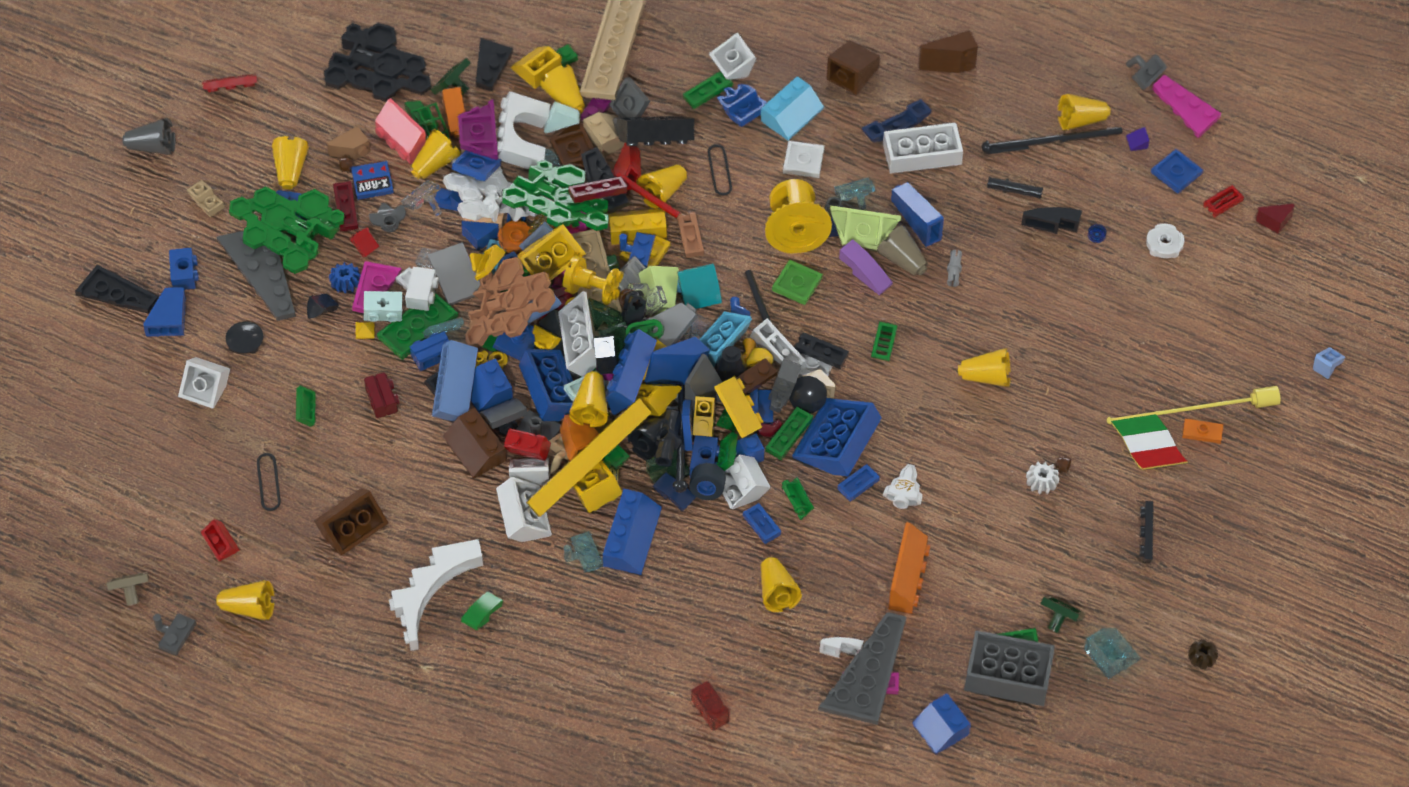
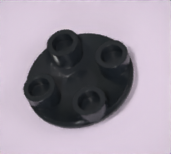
M243 321L231 326L226 333L225 339L231 352L253 354L259 350L264 335L262 329L257 324Z
M800 376L797 378L789 400L795 409L799 407L807 413H814L820 410L826 402V386L813 376Z

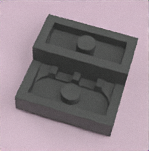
M512 398L479 412L487 425L489 424L492 429L528 415L526 407L517 398Z

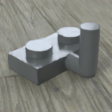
M1157 54L1153 55L1147 62L1140 55H1136L1126 62L1127 67H1132L1135 64L1141 67L1132 76V79L1142 90H1145L1167 68L1166 64Z
M178 613L171 625L166 626L163 624L159 614L153 616L156 630L164 633L163 638L158 644L159 649L177 656L196 626V621Z

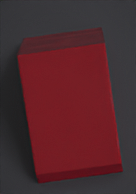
M1292 203L1258 207L1255 220L1279 234L1292 218L1295 205Z

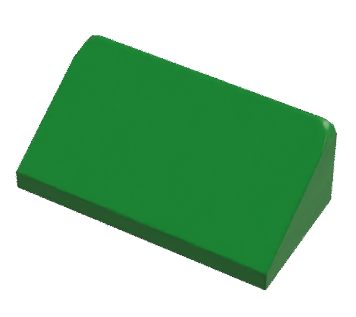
M421 101L404 103L405 111L410 117V111L424 106ZM421 110L423 118L426 121L430 120L428 110ZM418 111L414 112L413 115L417 124L421 123ZM433 123L426 124L429 131L435 129Z

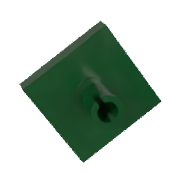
M465 58L451 67L430 91L436 95L452 85L454 88L460 87L461 94L464 95L470 88L459 78V75L471 62Z
M1052 596L1043 597L1040 603L1055 612L1047 628L1056 633L1060 632L1066 617L1078 622L1083 621L1086 615L1085 612Z

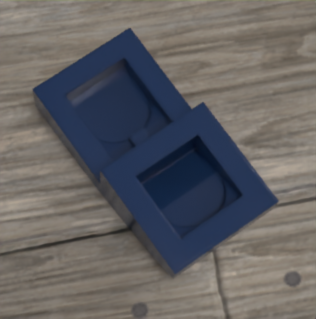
M665 473L652 487L665 500L669 499L682 512L696 496L688 488L682 493L676 492L672 484L677 480Z

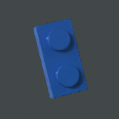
M866 464L838 484L837 489L851 502L880 480V476Z
M760 503L743 512V517L764 544L781 535V530Z

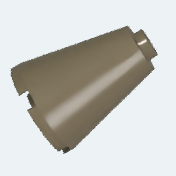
M900 225L889 234L890 237L886 241L883 240L880 243L877 251L880 255L910 274L921 276L928 269L926 267L928 262L907 228Z

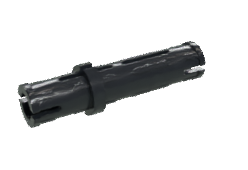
M989 176L987 188L1001 190L1003 193L1011 192L1041 199L1043 187L1012 182L1007 178L1002 180Z

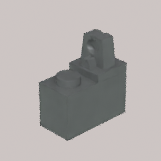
M783 359L768 398L770 400V410L780 413L783 406H786L802 365Z

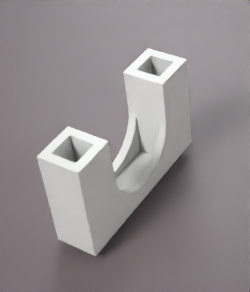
M509 92L506 98L503 97L500 104L502 112L499 116L501 125L497 131V137H499L497 142L498 158L502 159L501 161L529 169L530 165H537L538 161L544 160L545 147L521 139L516 134L513 123L523 122L543 128L549 119L550 104Z

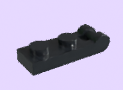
M801 333L798 338L799 342L793 346L800 354L807 355L840 370L849 356V351L807 333Z

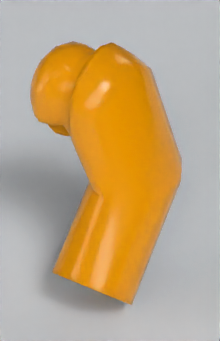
M746 338L742 342L746 351L742 354L745 363L751 351L756 348V342L752 338Z

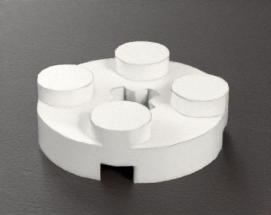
M1158 224L1148 232L1146 239L1147 248L1154 257L1176 258L1183 249L1184 235L1171 224ZM1167 239L1169 243H1163L1162 241Z

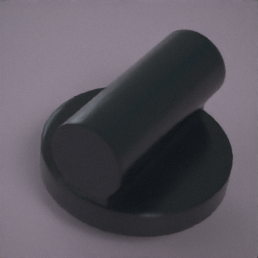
M514 420L499 426L498 429L501 434L507 435L508 430H516L518 424Z

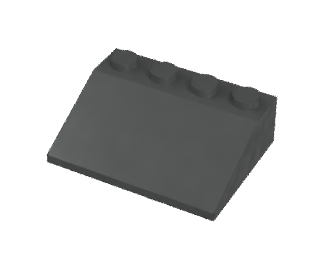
M975 630L964 691L1044 706L1055 645Z

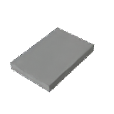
M463 242L428 254L430 264L435 269L436 277L439 278V285L449 305L475 297L473 293L478 291L480 281L475 279L476 273L472 270L471 260Z

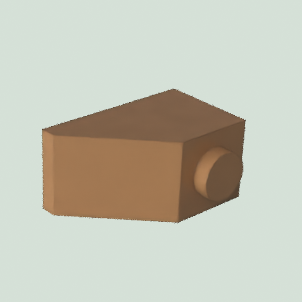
M358 126L326 143L328 154L332 157L342 158L346 155L347 158L356 160L370 152L369 140Z

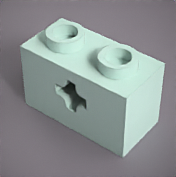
M364 291V321H402V292Z

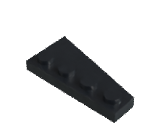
M598 147L581 154L588 183L616 177ZM625 193L603 197V199L608 201L606 215L632 205Z
M99 265L95 266L75 290L77 296L144 313H149L159 298L150 291Z

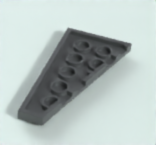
M244 230L216 237L218 243L222 245L227 255L231 257L236 267L255 289L257 295L262 298L275 319L280 321L296 317L280 256L265 246L253 249L243 244Z
M889 612L884 615L874 629L873 634L863 644L860 652L856 654L842 673L834 688L832 687L826 699L821 702L818 711L878 725L905 627L906 616Z

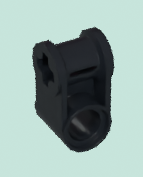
M630 291L625 296L619 320L620 327L627 328L632 323L643 321L646 302L636 291Z

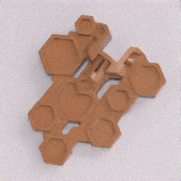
M514 257L503 260L494 274L490 272L481 278L478 291H475L473 295L480 299L482 304L480 309L469 311L468 313L470 328L465 334L467 345L481 347L489 335L495 337L502 335L504 332L510 338L520 336L528 325V319L533 312L542 313L549 311L556 300L553 290L548 288L551 284L549 275L541 272L523 277L524 270L521 260Z

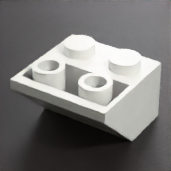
M739 455L735 458L734 464L724 472L726 481L722 494L730 509H736L760 499L771 488L755 457Z

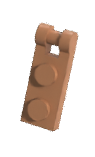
M689 212L688 215L680 214L676 220L685 257L704 255L695 212Z

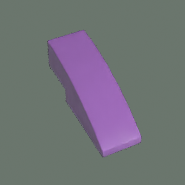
M853 239L840 249L839 259L852 268V274L875 293L881 295L892 285V281L879 264Z

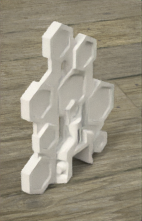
M500 167L486 181H479L474 177L463 175L459 172H452L444 176L443 183L446 188L457 191L463 201L458 204L457 208L462 218L477 221L486 217L491 218L493 222H497L498 213H509L513 221L517 222L521 217L537 216V214L529 211V208L526 206L513 209L502 203L503 189L509 188L512 183L507 182ZM482 194H484V195L486 196V198L484 199L483 202H482V200H483Z

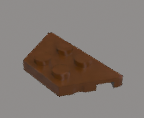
M579 119L578 124L562 128L560 132L555 133L550 138V144L561 166L571 164L585 171L581 154L594 147Z

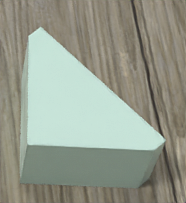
M555 101L549 111V119L544 125L545 134L578 124L580 118L579 111Z

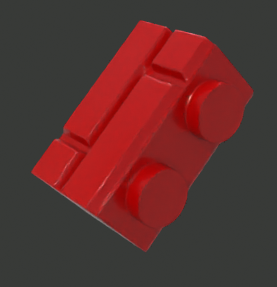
M509 429L504 447L512 454L545 461L551 447V442L542 435Z

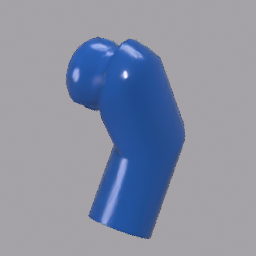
M738 297L730 299L731 313L750 316V311L740 306Z

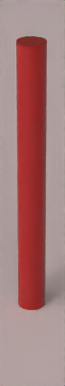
M618 172L616 177L621 176L629 188L674 218H678L680 215L679 211Z

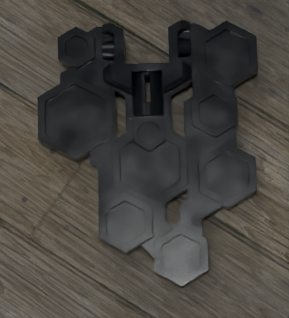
M379 22L361 30V25L354 23L347 26L346 32L341 36L342 49L351 51L349 56L334 52L328 63L329 68L323 71L326 86L339 90L343 86L351 84L354 88L360 90H371L374 99L384 102L394 97L396 92L402 88L409 89L410 92L423 95L431 89L430 77L422 73L426 71L424 57L398 50L395 46L397 45L394 27ZM366 48H367V49L374 50V51H377V52H381V53L378 54V53H375V52H372V51H368V50H366ZM361 66H364L370 69H374V72L362 68L358 70L356 69ZM401 75L409 77L408 79H404L401 77L399 79H396Z

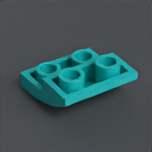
M714 263L677 272L685 306L689 303L692 307L698 309L722 303Z

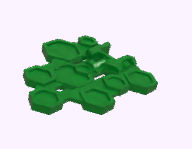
M546 160L538 161L537 165H530L528 179L517 176L509 188L503 189V204L513 209L526 206L529 208V211L537 215L543 214L547 216V223L556 228L562 224L570 226V223L577 221L585 223L587 227L595 231L608 228L609 216L606 215L608 209L607 200L601 198L574 203L568 193L569 186L585 183V171L571 164L552 168V163Z
M263 187L254 192V198L246 199L239 197L230 201L229 215L238 220L244 219L247 221V226L243 232V244L253 249L265 246L272 252L284 256L283 268L294 274L308 269L309 260L316 258L320 254L318 243L313 241L315 236L319 233L330 240L333 239L340 225L344 224L345 218L342 211L338 209L332 211V208L329 207V196L316 189L299 195L298 201H290L277 194L276 191ZM254 211L262 214L261 221L258 220L257 215L253 214ZM296 213H297L298 215H300V216H302V217L308 219V220L305 221V220H303V219L297 217V216H296ZM285 230L296 236V244L291 242V237L282 233V231Z

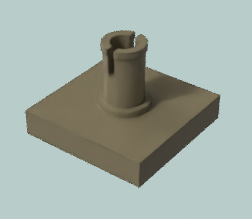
M148 572L108 580L106 582L108 590L123 588L126 605L138 604L135 586L148 582Z

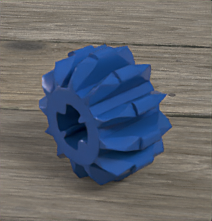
M344 261L343 265L337 264L336 268H331L329 281L331 287L336 289L338 293L343 290L346 294L348 290L353 292L354 288L358 287L361 274L358 267H354L352 263L347 265Z

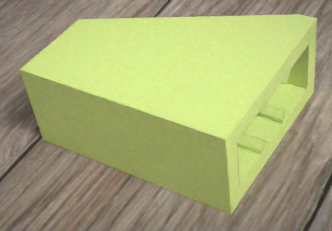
M649 266L638 273L649 315H657L667 308L675 306L678 267Z

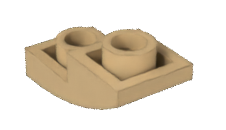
M202 180L187 189L192 199L209 217L225 208L224 203L213 194L212 188Z

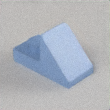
M1329 347L1316 354L1313 370L1329 379L1335 367L1343 363L1345 356Z

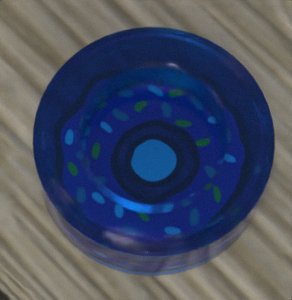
M1094 224L1089 227L1088 238L1090 241L1101 243L1105 240L1107 230L1104 226Z

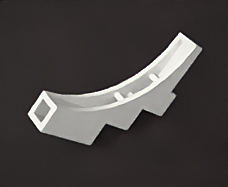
M479 539L432 548L433 556H429L431 566L412 569L413 577L409 578L410 587L391 591L392 599H389L391 611L395 610L396 618H401L402 627L406 626L407 632H403L405 644H410L411 651L419 649V622L424 608L431 597L453 577L467 570L483 566Z

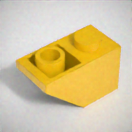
M695 396L693 435L712 437L714 436L715 398Z

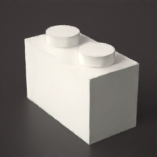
M413 267L405 296L407 308L429 311L430 304H433L435 300L434 288L437 289L439 284V278L436 277L435 269Z

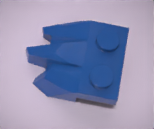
M739 84L736 90L730 87L724 88L727 96L717 97L728 117L741 127L760 116L761 108L767 104L766 101L757 96V91L746 84Z

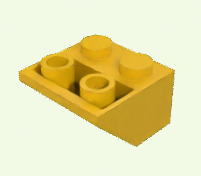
M549 46L537 47L512 65L511 69L536 89L540 86L541 80L544 82L546 79L545 75L548 72L561 66V56Z
M641 383L636 399H641L652 412L650 415L661 416L682 388L669 384Z

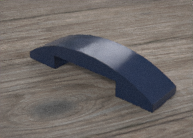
M920 99L907 105L906 111L881 123L876 120L862 127V131L871 142H880L884 139V131L913 128L928 117L932 110Z

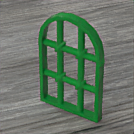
M437 103L422 106L409 112L411 118L416 122L413 113L418 111L422 121L418 125L424 126L428 135L426 140L430 135L426 124L433 123L435 130L439 131L435 122L439 119L445 130L441 133H446L447 138L450 139L448 129ZM435 106L439 117H433L430 107ZM426 108L431 118L427 121L421 113V110Z

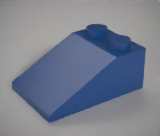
M693 337L653 351L644 382L646 384H685L701 355L705 354L708 357L710 349L697 337Z

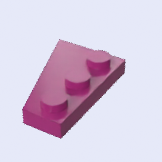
M365 261L352 311L364 313V291L387 292L395 282L396 277L400 275L401 268Z

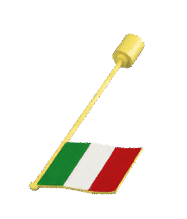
M1277 386L1253 389L1250 398L1117 418L1108 417L1107 423L1112 424L1123 438L1131 457L1142 470L1188 463V461L1179 452L1168 429L1157 415L1249 401L1256 408L1280 405V392Z

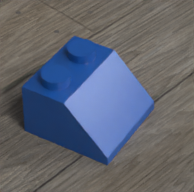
M496 358L476 367L470 400L478 413L513 398L512 386Z
M948 693L931 702L912 722L935 755L967 737L971 723Z

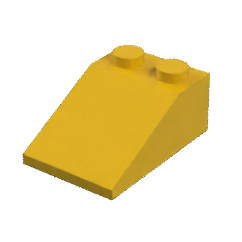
M562 224L529 245L517 257L531 275L545 272L549 275L551 281L573 264L570 260L574 256L582 257L586 253Z

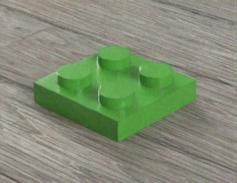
M789 259L773 284L772 291L806 305L821 282L823 274Z

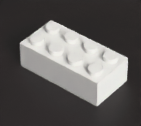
M956 123L884 131L883 147L890 174L962 165L963 149Z

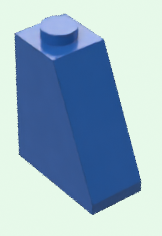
M184 287L164 288L144 322L143 327L146 337L184 336L186 309Z

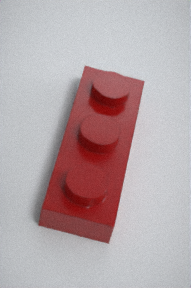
M255 73L204 80L202 85L203 90L207 89L208 92H215L221 87H225L226 90L235 89L236 85L251 87L258 80Z

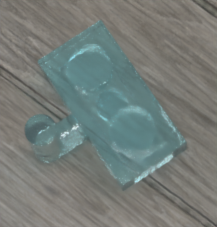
M869 178L836 186L834 191L841 201H848L853 197H857L859 210L867 211L865 195L874 192L875 185Z
M590 531L571 537L575 552L572 553L570 545L564 546L565 561L571 562L579 559L584 573L603 567Z

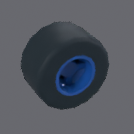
M699 464L691 473L689 488L692 494L699 499L715 500L724 492L726 475L715 464Z

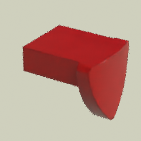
M368 227L356 232L349 238L363 258L380 247L370 234Z

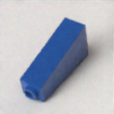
M908 182L903 185H897L892 189L891 201L924 246L928 247L942 240L943 216Z

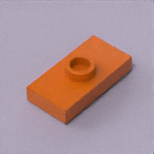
M1185 418L1182 438L1221 444L1223 424Z

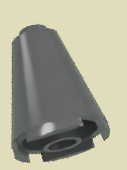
M163 118L126 131L122 137L123 145L129 150L171 155L176 145L175 132H171L170 128L173 127L170 119Z

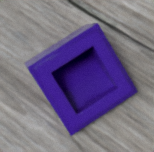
M1145 127L1126 135L1130 151L1148 149L1149 137Z

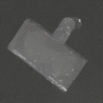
M426 180L402 199L401 203L408 209L416 210L425 201H428L434 214L438 216L442 211L434 196L441 188L438 183Z
M629 283L628 285L629 290L643 291V298L646 302L643 321H646L647 318L651 317L668 303L662 286H655L650 290L647 283Z

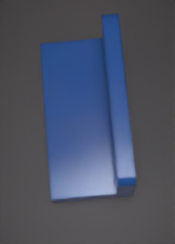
M757 388L749 394L754 403L752 409L755 414L759 412L764 424H772L773 410L769 409L770 400L768 399L771 390H758Z

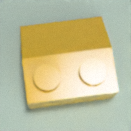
M602 460L572 487L589 513L598 510L604 504L622 495L615 476Z

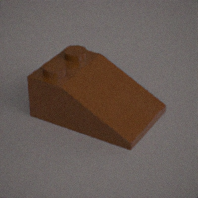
M969 30L920 45L918 69L920 71L946 73L969 72L976 69L978 44Z

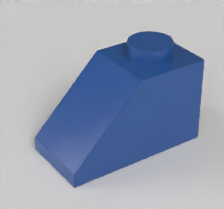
M757 433L737 441V454L735 458L739 455L755 457L757 463L764 461V447Z

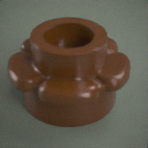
M346 155L339 158L341 172L349 173L351 167H353L351 158H347Z
M1067 455L1059 457L1056 462V468H1058L1059 473H1067L1069 471L1072 459L1067 457Z

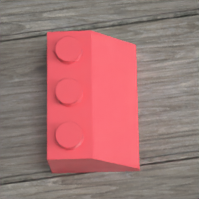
M390 98L375 120V132L380 138L386 140L391 149H395L402 160L412 164L426 142L425 130Z

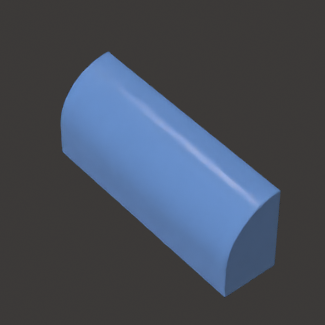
M449 340L442 345L432 411L433 417L455 421L460 415L469 411L477 347Z

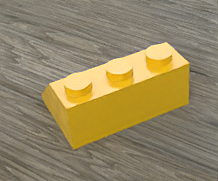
M661 208L614 212L608 215L611 245L620 244V234L627 235V243L629 241L634 243L637 232L656 235L667 240L665 212Z
M734 376L714 387L741 438L762 428L761 423H763L759 412L754 413L752 409L754 403L750 396L744 395L742 390L745 387L740 378L736 380Z

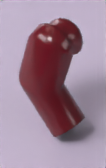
M778 419L771 425L761 423L762 428L755 431V433L760 436L771 437L783 424Z

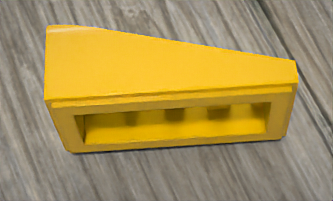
M493 245L485 250L475 279L478 281L488 275L506 252L498 245Z

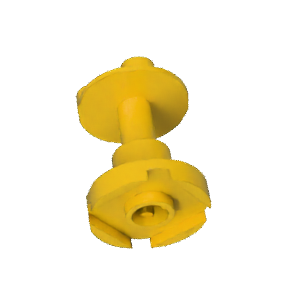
M574 256L570 260L573 264L571 267L566 268L563 277V287L567 288L564 290L565 292L575 294L580 287L591 289L593 286L602 289V302L605 305H609L612 300L618 299L620 295L618 288L624 275L622 271L614 268L605 279L596 276L595 271L587 269L585 258Z

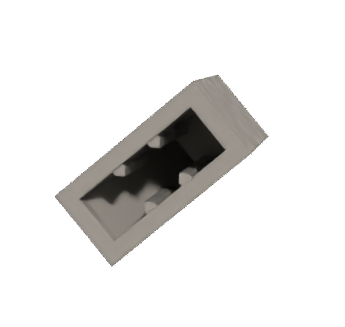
M681 302L648 320L656 319L663 324L664 334L657 340L666 346L676 344L698 316L695 314L696 309L689 303L685 306ZM658 328L653 329V333L658 331Z

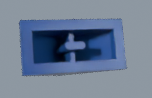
M462 221L461 223L462 235L478 251L487 246L490 239H498L499 224Z

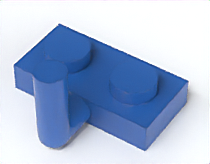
M637 232L633 245H628L627 235L620 234V250L630 252L629 260L636 256L647 268L655 235Z

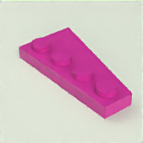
M1163 75L1153 85L1152 90L1166 105L1169 104L1172 107L1176 116L1179 115L1184 120V124L1194 131V135L1197 138L1201 137L1221 117L1219 111L1166 75Z

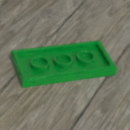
M435 293V300L433 304H430L429 311L408 309L402 314V321L391 322L377 333V338L403 360L411 354L410 346L415 341H423L433 333H438L459 315L454 308Z

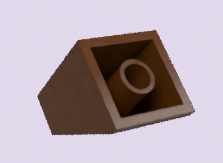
M849 40L828 56L826 80L858 95L879 68L880 55Z

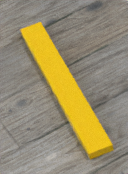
M637 398L633 404L626 408L526 502L538 517H541L652 413L641 399Z

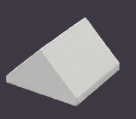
M738 32L709 53L725 78L730 80L748 77L756 60V57Z
M534 458L510 459L509 478L515 477L537 485H545L549 481V458L545 461Z

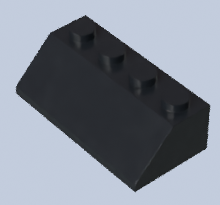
M684 116L613 118L619 140L627 143V146H637L638 142H643V145H654V142H660L661 145H670L671 141H677V144H688V141L694 140V118Z

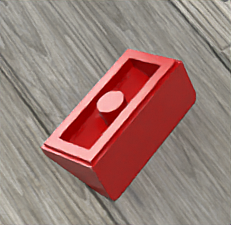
M213 519L201 531L218 561H222L240 550L221 521Z

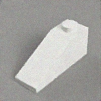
M768 319L764 320L752 331L750 337L760 348L768 349L773 359L780 365L783 359L800 365L805 361L801 354Z

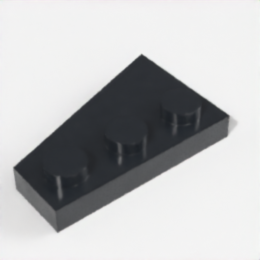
M480 38L476 87L493 92L513 54L512 47Z
M1145 501L1143 506H1140L1141 526L1139 537L1142 538V545L1139 546V557H1142V563H1151L1153 560V501Z

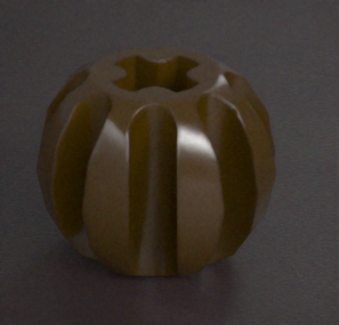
M1200 639L1199 642L1195 641L1188 650V659L1191 660V664L1194 667H1200V669L1211 668L1218 658V650L1215 648V644L1206 642V639Z

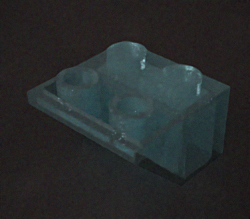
M1102 628L1086 638L1084 650L1108 679L1141 660V657L1117 628Z

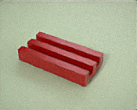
M1231 185L1204 201L1203 206L1205 208L1208 207V211L1212 212L1214 217H1217L1242 202L1244 196ZM1219 199H1221V201H1219L1218 203L1212 205L1214 202H1216V201H1218Z

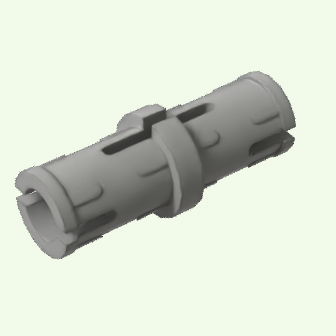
M956 250L950 252V263L947 266V271L949 272L947 285L951 286L952 281H954L953 287L959 285V274L962 271V252L958 250L957 256Z

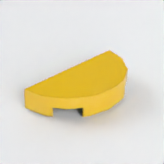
M534 325V344L539 349L552 350L559 344L562 338L540 326Z

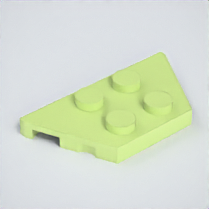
M830 206V212L842 246H845L853 239L863 249L877 251L880 243L883 240H887L889 234L901 219V216Z

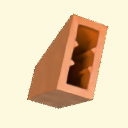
M460 87L442 90V102L450 136L454 135L456 138L459 137L458 115L465 112Z
M570 414L564 416L559 429L569 461L600 434L594 427H590V424L584 423V426L574 423L570 419Z

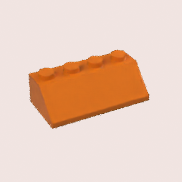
M906 522L890 590L888 609L912 614L913 607L918 606L919 595H916L917 590L922 588L923 578H920V575L925 573L927 562L924 561V557L929 556L931 545L927 544L928 536L909 522Z

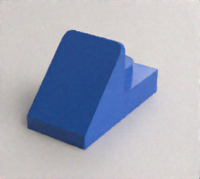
M438 188L433 204L434 207L458 211V204L463 201L457 191Z

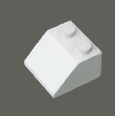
M197 357L187 360L178 397L214 408L226 388L230 368Z

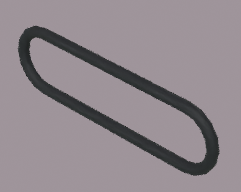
M719 144L711 145L707 153L714 190L718 195L725 196L732 191L726 151ZM714 147H719L723 151L730 187L726 193L719 192L716 187L710 150Z
M264 453L257 458L261 505L265 510L273 511L281 503L276 459L272 454ZM263 456H270L273 459L278 504L273 508H268L264 505L259 463Z

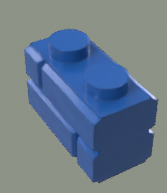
M444 331L433 333L429 338L423 341H415L410 346L411 357L420 371L440 363L442 345L449 341Z

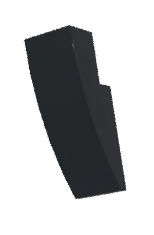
M1063 207L1027 210L1023 212L1021 225L1055 234L1058 233L1059 228L1077 233L1082 210Z

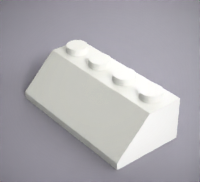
M582 291L558 311L566 368L582 377L596 368L595 345L587 293L585 291Z

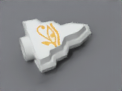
M907 464L901 470L900 476L893 479L891 485L886 486L883 496L893 501V505L897 508L906 509L909 505H921L922 493L919 492L920 485L916 482L917 472L915 465Z

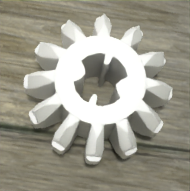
M1046 461L1042 465L1037 462L1036 466L1031 465L1026 473L1027 486H1031L1032 491L1038 490L1039 495L1042 491L1048 495L1050 490L1054 491L1059 483V472L1054 470L1053 464L1048 466Z

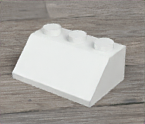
M510 477L496 488L508 538L525 542L552 535L547 512L538 517L526 503L540 489V485Z

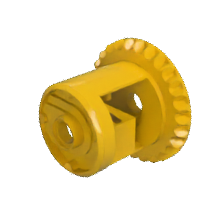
M791 179L783 181L773 188L769 196L770 207L773 212L765 223V235L770 245L781 252L790 254L809 252L822 245L831 233L832 222L825 208L820 207L819 204H814L815 191L813 187L806 181Z

